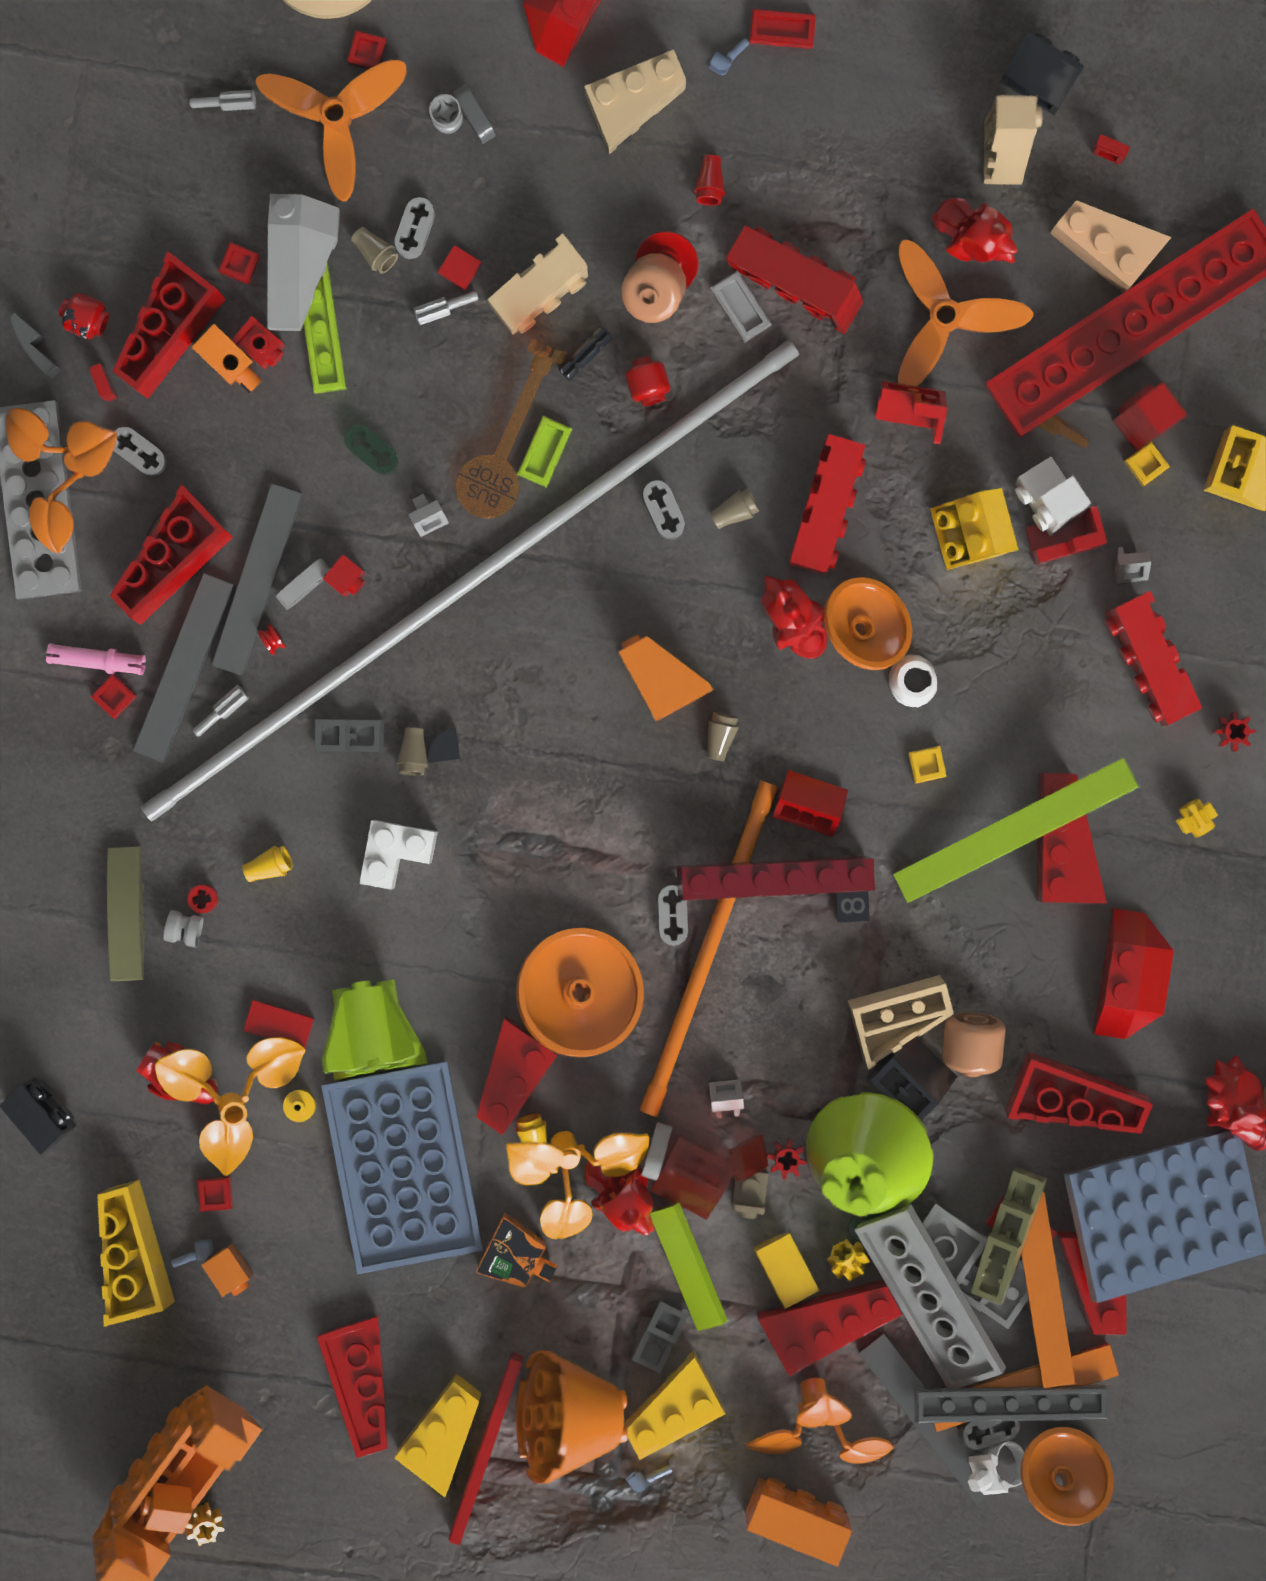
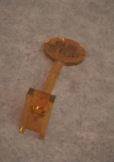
M536 338L531 339L527 351L535 355L530 365L532 370L495 454L474 457L466 462L458 473L456 481L457 497L464 509L472 515L485 519L499 517L509 511L516 502L520 489L518 475L512 465L507 462V458L544 375H548L552 363L562 364L568 352L562 349H555L552 356L550 355L552 350L550 346L546 345L544 351H541L545 341Z

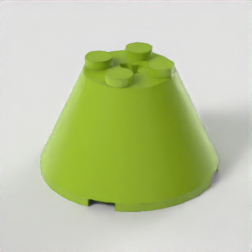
M861 1092L860 1095L844 1098L841 1096L828 1103L813 1120L806 1140L808 1166L815 1181L822 1189L824 1196L839 1209L857 1216L891 1212L915 1200L921 1194L930 1178L934 1154L927 1136L928 1131L912 1110L891 1097L871 1092Z

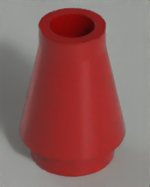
M705 155L702 157L701 169L693 192L699 204L707 206L719 205L725 196L721 168L722 159L717 155Z

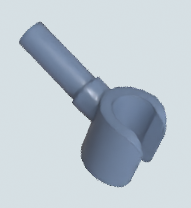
M744 38L729 51L727 56L717 51L710 62L709 69L719 75H725L735 57L749 45L748 40Z
M204 1239L194 1242L195 1252H190L171 1260L172 1266L175 1268L190 1261L205 1260L214 1254L213 1240Z
M667 1465L646 1476L643 1475L640 1469H637L626 1477V1481L634 1491L642 1492L654 1480L671 1473L672 1469L670 1465Z

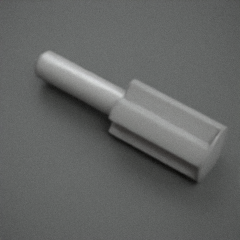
M254 90L220 92V97L191 98L189 104L191 108L221 106L223 111L255 109L256 96Z
M476 291L448 301L443 297L413 308L414 315L421 326L451 315L449 310L477 301L479 297Z
M236 685L212 706L214 711L193 729V733L196 736H200L220 718L226 719L243 703L250 699L246 691L239 685Z

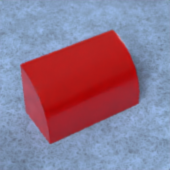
M788 770L772 817L833 837L841 820L849 790Z

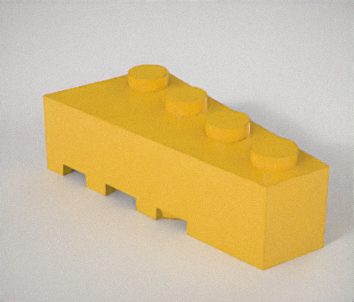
M140 1180L110 1187L97 1195L99 1237H102L100 1260L104 1277V1285L102 1286V1299H105L104 1327L164 1311L175 1302Z

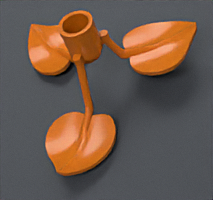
M14 408L9 410L6 416V434L12 452L19 459L29 462L37 460L41 450L48 453H65V466L74 472L70 478L49 494L48 500L43 497L35 498L29 510L31 528L38 540L49 550L60 553L72 535L73 517L68 507L61 501H55V498L77 479L84 476H95L105 468L112 455L118 433L102 428L92 422L80 421L70 427L67 435V447H50L44 444L49 435L44 421L32 411Z
M809 1378L800 1383L802 1402L798 1403L799 1413L796 1416L797 1424L793 1431L785 1429L776 1430L745 1443V1447L762 1454H785L801 1446L802 1440L798 1436L801 1434L802 1426L818 1427L829 1425L834 1426L839 1440L845 1448L839 1452V1457L846 1462L855 1464L872 1462L885 1456L895 1448L894 1444L889 1440L879 1437L862 1438L853 1443L847 1441L840 1424L851 1419V1411L842 1402L827 1393L826 1383L822 1378Z

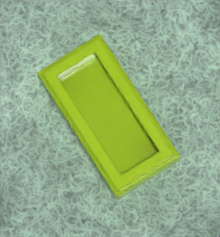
M542 416L517 475L547 488L572 432V428Z

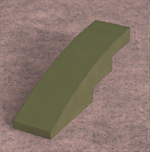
M140 847L108 848L107 924L111 981L143 980L145 918L143 917L144 885L141 882L142 850Z
M1019 1167L1013 1170L1005 1199L1000 1204L993 1230L988 1236L972 1287V1294L999 1305L1003 1303L1028 1237L1047 1180L1046 1178Z

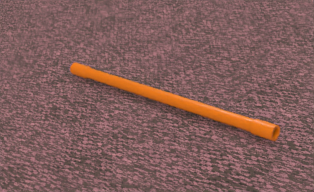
M760 780L751 804L750 815L732 863L750 861L778 786ZM736 898L718 899L655 1074L648 1085L641 1104L640 1111L655 1117L659 1114L667 1092L670 1076Z

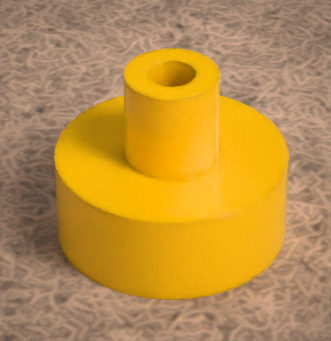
M293 1090L284 1099V1113L292 1121H306L316 1110V1099L308 1090Z

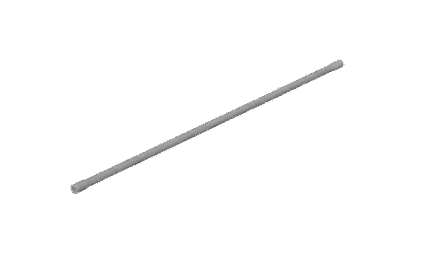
M789 339L767 354L762 361L170 788L158 793L141 806L144 814L153 822L171 809L177 801L772 372L778 371L799 356V353Z

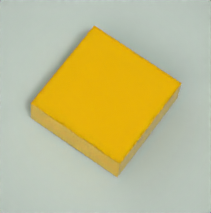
M1152 441L1124 461L1142 487L1170 467Z
M940 746L908 752L914 784L947 777Z

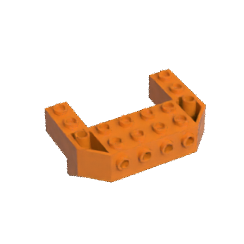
M206 1385L185 1398L179 1407L175 1406L170 1411L166 1419L167 1424L160 1433L156 1432L151 1437L147 1445L148 1450L141 1459L137 1458L128 1471V1478L122 1485L118 1484L112 1491L103 1519L92 1536L96 1581L154 1580L171 1556L169 1544L177 1533L145 1530L144 1516L140 1515L142 1500L148 1495L155 1483L191 1487L193 1512L224 1468L229 1470L236 1460L240 1461L262 1431V1427L242 1406Z

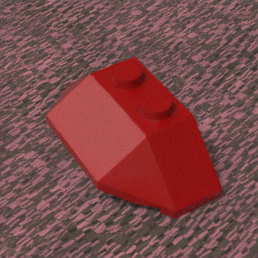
M525 0L523 6L536 53L564 68L602 0Z
M1112 908L1093 1028L1094 1035L1127 1039L1162 1016L1165 1012L1174 950L1145 913Z

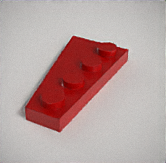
M378 1314L317 1335V1340L356 1458L388 1448Z

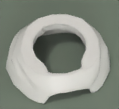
M909 654L904 656L891 668L889 687L899 703L910 707H920L927 704L937 691V677L933 665L920 655ZM911 668H920L928 671L931 677L930 686L919 693L909 691L904 684V676Z

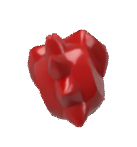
M952 198L942 202L937 211L932 214L934 226L939 232L945 233L952 238L951 243L946 246V252L953 257L965 262H969L972 259L978 262L992 260L998 262L1003 260L1009 263L1015 262L1014 254L1017 253V248L1011 238L1013 234L1012 225L1004 215L990 207L987 203L984 202L976 210H973L968 205L966 199Z
M765 576L764 594L760 602L773 625L772 631L775 645L780 650L790 646L791 651L806 659L819 657L827 647L828 635L823 625L825 607L820 603L810 600L794 580L785 579L781 581L771 576Z
M1236 1055L1230 1059L1228 1064L1216 1060L1214 1076L1205 1079L1208 1086L1206 1104L1210 1110L1207 1124L1228 1129L1230 1133L1240 1138L1249 1148L1255 1151L1266 1149V1123H1264L1266 1109L1263 1103V1088L1259 1079L1251 1070L1244 1066Z
M587 1161L584 1174L587 1185L599 1193L597 1197L592 1199L591 1205L603 1212L609 1221L622 1232L633 1229L646 1236L650 1232H654V1225L650 1216L654 1202L647 1190L648 1178L641 1176L642 1167L639 1165L635 1170L623 1176L608 1177L602 1173L600 1165L594 1166Z

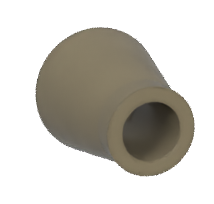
M365 227L359 228L353 234L351 241L357 246L373 271L378 270L383 274L394 266L398 259V254L395 252L393 245L369 232Z
M747 488L742 492L740 489L736 491L718 508L711 511L710 515L717 528L720 529L730 524L754 518V514L759 512L760 509L752 493Z
M713 712L712 719H708V751L706 757L725 761L726 754L739 729L737 717Z
M405 728L403 742L396 763L399 766L400 774L411 776L425 774L428 762L424 743V729Z

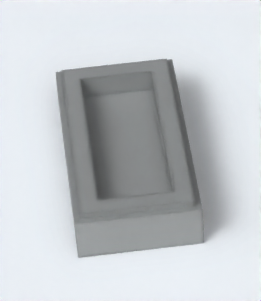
M738 270L710 287L711 292L744 343L771 327V322Z

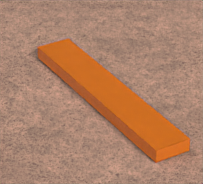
M1043 1190L1021 1257L1043 1388L1076 1383Z
M1109 1343L1071 1354L1076 1384L1070 1385H1090L1119 1376ZM1039 1364L962 1388L1042 1386ZM967 1422L933 1423L936 1432Z

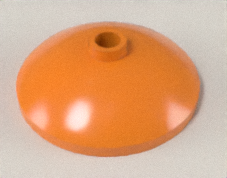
M852 578L837 586L826 601L824 609L826 632L835 649L850 663L864 669L881 670L894 665L907 653L912 640L910 615L901 598L887 585L871 578Z
M1069 1427L1052 1428L1036 1436L1029 1443L1023 1454L1020 1471L1022 1486L1034 1508L1047 1519L1062 1525H1081L1098 1517L1108 1506L1114 1489L1113 1469L1104 1449L1088 1434ZM1056 1476H1059L1062 1479V1486L1057 1484L1055 1479Z

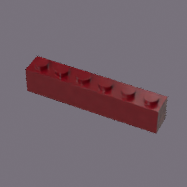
M854 856L677 865L678 898L685 901L875 891L874 858Z

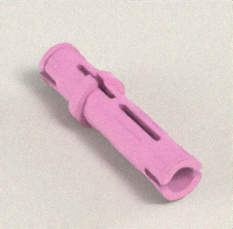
M49 643L46 653L51 654L46 656L48 664L54 663L106 670V673L114 674L118 671L143 675L145 671V665H142V662H146L145 655L118 653L117 649L111 648L108 651L54 645L53 643Z

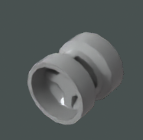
M442 94L435 97L430 103L429 114L435 129L441 133L449 134L461 127L463 113L455 97Z
M171 910L164 929V941L172 943L182 941L186 946L196 948L202 933L203 917L197 915L187 917L183 916L182 912Z

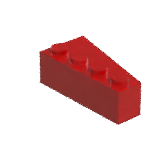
M168 251L163 260L162 270L153 281L152 291L145 307L142 306L137 316L139 320L133 333L129 334L112 371L146 399L152 395L226 300L213 285Z
M1164 383L1155 389L1149 384L1117 409L1120 415L1113 422L1132 448L1137 451L1186 416L1187 413Z
M182 484L175 493L177 496L170 507H166L161 515V521L151 536L148 535L142 544L143 548L137 558L130 563L109 595L130 619L140 625L233 538L210 511Z
M1148 591L1106 611L1107 619L1104 620L1109 634L1112 637L1117 636L1122 646L1118 650L1123 662L1127 666L1131 664L1136 674L1133 677V681L1140 694L1145 693L1150 702L1147 709L1155 723L1160 722L1161 726H1168L1202 709V706L1184 668L1179 670L1176 664L1180 662L1179 654L1175 645L1169 639L1165 640L1163 636L1166 624L1162 615H1158L1154 610L1152 611L1150 603L1154 602L1155 599L1151 591Z
M1028 1051L1005 1111L1008 1119H1029L1042 1123L1055 1122L1068 1124L1069 1126H1090L1104 1130L1141 1134L1153 1103L1146 1094Z
M884 1279L844 1289L841 1292L817 1296L814 1299L796 1303L786 1309L779 1307L757 1312L758 1320L788 1376L902 1315Z

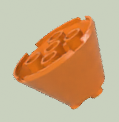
M539 1350L530 1356L525 1365L526 1368H530L527 1379L520 1380L517 1394V1444L520 1458H526L530 1469L525 1471L528 1477L537 1484H547L610 1452L619 1443L626 1441L628 1432L627 1426L624 1423V1409L627 1405V1395L624 1390H618L614 1384L549 1350Z

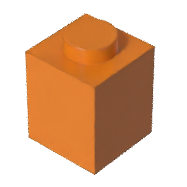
M233 1242L208 1258L201 1265L222 1297L230 1292L233 1296H236L250 1286L247 1281L254 1274Z
M155 1483L140 1504V1515L144 1516L145 1530L183 1534L192 1515L191 1487Z

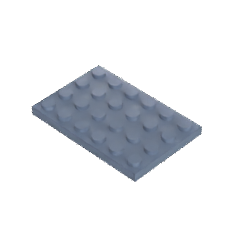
M448 1061L322 1084L321 1087L357 1274L483 1251V1241Z
M1228 1129L1064 1174L1092 1302L1099 1303L1266 1254L1243 1142L1240 1138L1230 1133Z

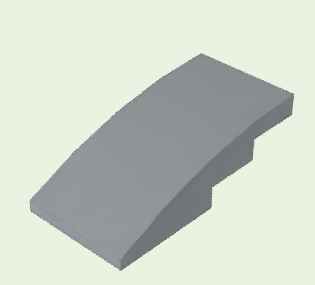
M935 1204L922 1224L970 1305L1009 1329L1028 1301L1022 1260L1019 1259L1001 1305L972 1294V1287L988 1237L938 1204Z

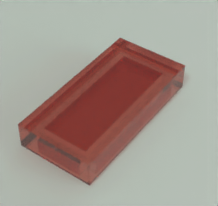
M763 1135L752 1136L729 1149L734 1180L736 1181L747 1180L769 1166Z

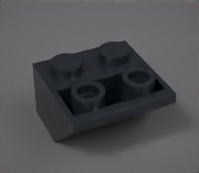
M1029 32L1005 71L1000 83L1022 96H1037L1036 105L1055 115L1084 68V65L1079 63L1080 59L1069 51L1061 52L1053 47L1052 42L1044 35L1038 33L1034 35Z
M917 1036L902 1045V1048L897 1052L890 1053L867 1076L869 1081L883 1095L891 1097L907 1106L921 1121L939 1104L958 1077Z
M33 1078L18 1086L0 1104V1108L41 1155L73 1130L76 1125L72 1121L74 1116L71 1111L63 1104L59 1106L52 1098L54 1093L50 1086L43 1080L38 1081L36 1078Z

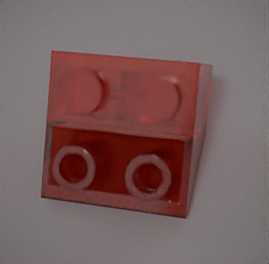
M679 1133L661 1167L657 1181L654 1180L650 1191L673 1203L680 1202L682 1208L707 1220L723 1196L737 1168L736 1162Z

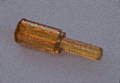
M1056 415L1038 426L1054 436L1059 433L1083 448H1086L1089 444L1087 438L1064 426L1065 420Z

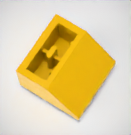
M1234 425L1225 429L1203 491L1265 511L1266 437Z
M1002 488L977 492L930 508L946 570L1019 550Z

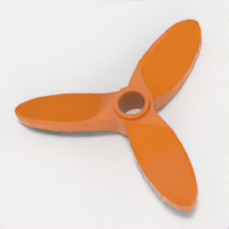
M400 60L382 62L353 79L337 97L328 98L300 81L276 74L258 76L256 78V85L267 99L279 107L298 116L322 123L324 127L323 156L328 182L337 199L346 202L353 193L356 178L355 148L349 126L353 119L373 111L400 87L406 77L407 66ZM341 109L343 111L341 119L338 121L328 120L327 117L331 110Z
M910 240L901 241L899 245L901 267L911 289L930 312V320L918 333L907 350L899 370L898 383L919 386L937 364L945 348L949 333L956 328L979 333L1002 332L1023 327L1032 319V310L1024 303L1013 300L979 298L960 303L950 299L940 272L925 251ZM943 308L951 309L955 314V318L950 323H941L937 319L938 311Z

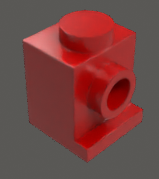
M253 316L248 319L231 340L264 370L269 365L274 367L284 355L282 351L285 347L284 343ZM259 338L264 339V347L256 349L254 343Z

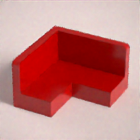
M882 381L875 414L876 419L931 428L933 443L940 444L948 408L946 393L942 390Z
M1097 505L1089 507L1082 517L1052 536H1049L1046 530L1042 532L1037 525L1026 528L1035 565L1096 549L1107 543Z

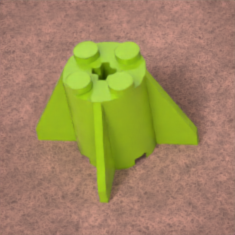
M395 980L380 981L376 983L377 986H371V981H361L351 984L352 990L351 988H340L332 991L334 1012L324 1048L322 1064L324 1072H333L334 1081L358 1074L375 1072L374 1070L383 1068L389 1070L397 1067L428 1064L426 1051L399 1006Z

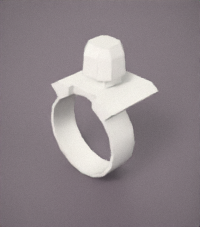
M1006 1441L991 1446L986 1455L969 1456V1464L973 1472L968 1480L970 1489L973 1492H982L984 1495L1008 1493L1009 1487L1021 1485L1020 1471L1024 1454L1022 1447L1016 1442ZM1003 1445H1006L1012 1451L1016 1461V1474L1010 1484L1005 1480H1001L996 1470L998 1454Z

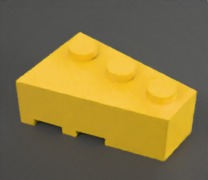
M695 1350L687 1356L686 1360L666 1378V1381L625 1422L628 1432L627 1437L639 1459L725 1415L724 1404Z
M457 1373L403 1441L395 1455L397 1461L444 1497H446L481 1397V1392Z

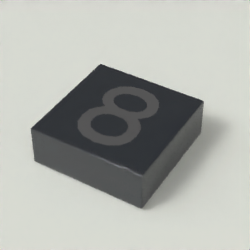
M868 891L835 893L838 923L870 921Z

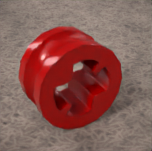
M269 623L265 631L260 629L257 633L268 651L275 655L277 648L284 649L286 644L272 623Z
M209 885L195 886L188 894V905L196 913L211 912L218 904V894ZM200 890L207 891L205 895L210 894L211 901L206 903L205 908L199 907L201 903L196 904L195 896L200 895Z

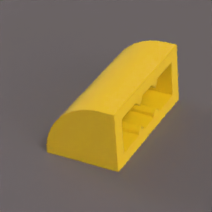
M790 1233L772 1237L752 1247L779 1301L785 1309L819 1291Z

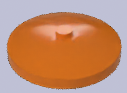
M572 928L545 938L530 951L518 974L516 1000L524 1025L540 1044L561 1055L589 1057L613 1049L632 1032L642 1011L644 986L642 975L635 959L618 940L598 930Z

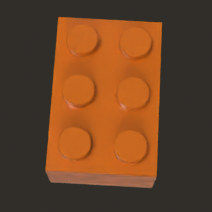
M768 1477L767 1480L758 1478L745 1510L747 1530L838 1567L852 1533L848 1513L844 1512L845 1508L831 1501H827V1504L816 1501L815 1496L805 1490L798 1489L797 1492L786 1489V1485L775 1478Z

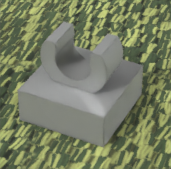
M424 494L412 499L417 510L408 515L420 537L449 523L437 500L429 504Z
M1135 545L1134 553L1125 554L1123 547H1119L1114 571L1116 584L1148 580L1151 567L1149 551L1143 552L1140 545Z
M741 1080L709 1083L712 1112H716L717 1118H722V1111L734 1110L735 1117L739 1116L740 1109H744Z

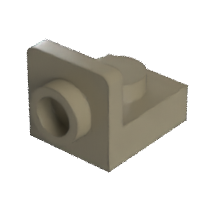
M736 1169L731 1206L733 1211H738L737 1216L756 1219L757 1214L764 1215L768 1172Z

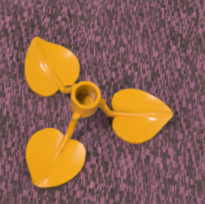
M283 1037L265 1038L255 1043L246 1056L247 1063L253 1071L248 1075L242 1095L230 1092L222 1097L219 1096L206 1083L212 1074L211 1062L204 1053L196 1049H182L158 1059L155 1064V1070L159 1083L173 1098L181 1101H193L199 1096L201 1088H204L214 1099V1102L218 1104L222 1120H213L205 1125L199 1136V1146L204 1156L223 1175L228 1176L244 1160L253 1141L252 1128L248 1121L245 1120L247 1110L244 1104L249 1100L248 1095L253 1079L257 1076L258 1081L268 1088H279L288 1084L295 1077L299 1069L305 1048L298 1042Z
M569 1131L556 1133L552 1137L550 1144L540 1142L507 1143L506 1149L510 1173L518 1183L533 1185L544 1182L549 1177L550 1172L557 1173L558 1167L561 1166L566 1196L565 1201L558 1199L549 1201L541 1211L540 1225L547 1237L551 1239H564L583 1231L592 1219V1209L586 1201L580 1199L572 1200L568 1169L576 1167L581 1155H583L592 1165H600L601 1171L605 1176L618 1177L626 1175L635 1170L645 1158L649 1147L648 1133H615L608 1135L596 1144L594 1148L595 1158L586 1151L584 1144H577L574 1134Z

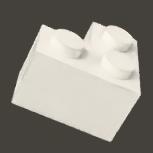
M1052 457L1019 476L1015 483L1017 486L1015 492L1024 505H1030L1035 513L1032 516L1035 524L1042 532L1046 530L1049 536L1082 517L1091 504L1074 476L1066 479Z
M371 820L359 884L390 890L394 889L400 859L427 864L432 863L438 832Z

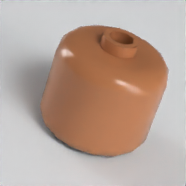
M648 254L639 258L630 267L621 286L622 301L626 310L634 318L646 323H658L670 318L677 311L685 294L686 276L682 267L673 258L664 254Z
M960 1012L953 1014L947 1018L945 1023L942 1051L943 1062L950 1069L961 1072L962 1075L967 1077H979L980 1075L998 1071L1003 1062L1006 1025L999 1018L985 1013Z

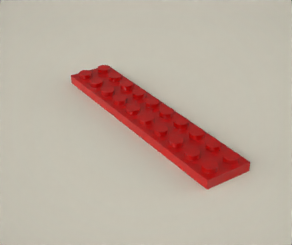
M1254 208L986 382L984 384L1017 436L1019 438L1264 279L1266 277V226Z

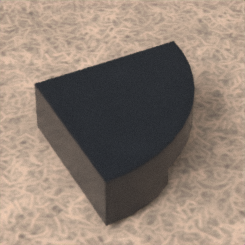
M456 727L443 731L434 739L429 749L428 763L461 759Z

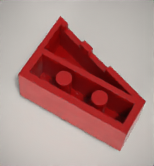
M505 1016L476 1115L479 1120L501 1135L505 1133L558 1055V1053L540 1044L528 1030Z
M1057 1231V1237L1061 1244L1088 1328L1094 1335H1126V1295L1099 1303L1092 1302L1076 1231Z

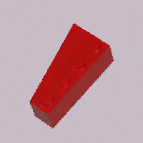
M744 226L726 257L730 268L734 271L738 270L739 274L767 290L773 285L776 287L775 293L782 297V299L792 305L798 301L802 302V307L809 311L811 316L820 321L826 316L835 322V330L845 335L864 302L854 282L855 278L843 270L839 269L836 273L828 269V264L814 255L807 258L799 254L800 250L787 241H783L780 244L772 240L773 236L760 227H756L753 230Z
M831 434L827 435L814 474L789 565L823 575L827 573L828 568H835L839 551L834 550L837 538L843 539L847 528L848 520L843 518L847 507L852 508L855 501L857 489H854L853 485L856 476L861 477L864 470L866 458H862L865 444Z
M1039 773L1038 801L1077 782V774ZM1086 814L1038 838L1037 901L1107 903Z

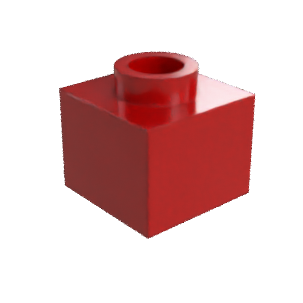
M342 555L323 580L344 597H347L349 593L354 596L364 585L365 580L363 576L366 573L345 555Z

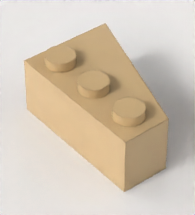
M1037 96L996 97L984 120V184L1022 185L1034 136L1036 135L1037 127H1041L1042 108L1036 107Z
M940 975L847 1000L862 1057L868 1070L877 1065L878 1061L890 1053L900 1050L902 1045L918 1035H923L954 1014L946 983Z

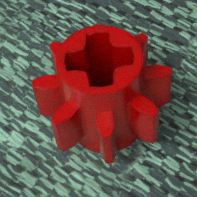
M1237 712L1230 713V720L1219 717L1218 722L1221 726L1219 730L1212 731L1213 734L1219 735L1221 739L1218 746L1223 747L1230 744L1231 752L1238 751V743L1246 747L1250 746L1251 744L1247 738L1249 734L1256 733V730L1249 729L1247 725L1250 717H1244L1239 720ZM1229 726L1239 727L1236 731L1239 737L1230 738L1229 735L1232 731Z
M788 1138L786 1145L782 1146L775 1141V1153H767V1158L775 1160V1163L770 1167V1171L775 1172L779 1169L782 1171L781 1175L784 1180L787 1177V1173L793 1172L797 1177L800 1176L797 1169L799 1164H807L804 1158H799L798 1156L803 1152V1146H798L795 1149L792 1147L791 1138ZM786 1152H790L795 1161H789L788 1166H783L782 1160L778 1158L779 1156L784 1157Z

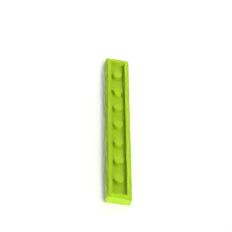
M1122 758L893 875L907 903H910L1139 788V785L1126 759Z

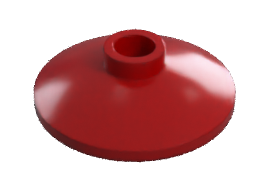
M661 231L647 237L639 246L635 262L648 254L670 255L682 267L686 276V289L695 280L699 269V259L696 249L684 236L671 231Z

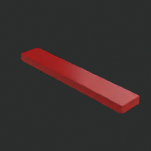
M516 1353L510 1355L448 1540L451 1543L457 1545L461 1543L522 1365V1355Z

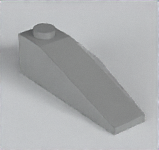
M270 194L268 214V330L301 331L315 297L316 287L321 276L323 277L326 271L328 258L338 242L340 209L338 207L302 194Z

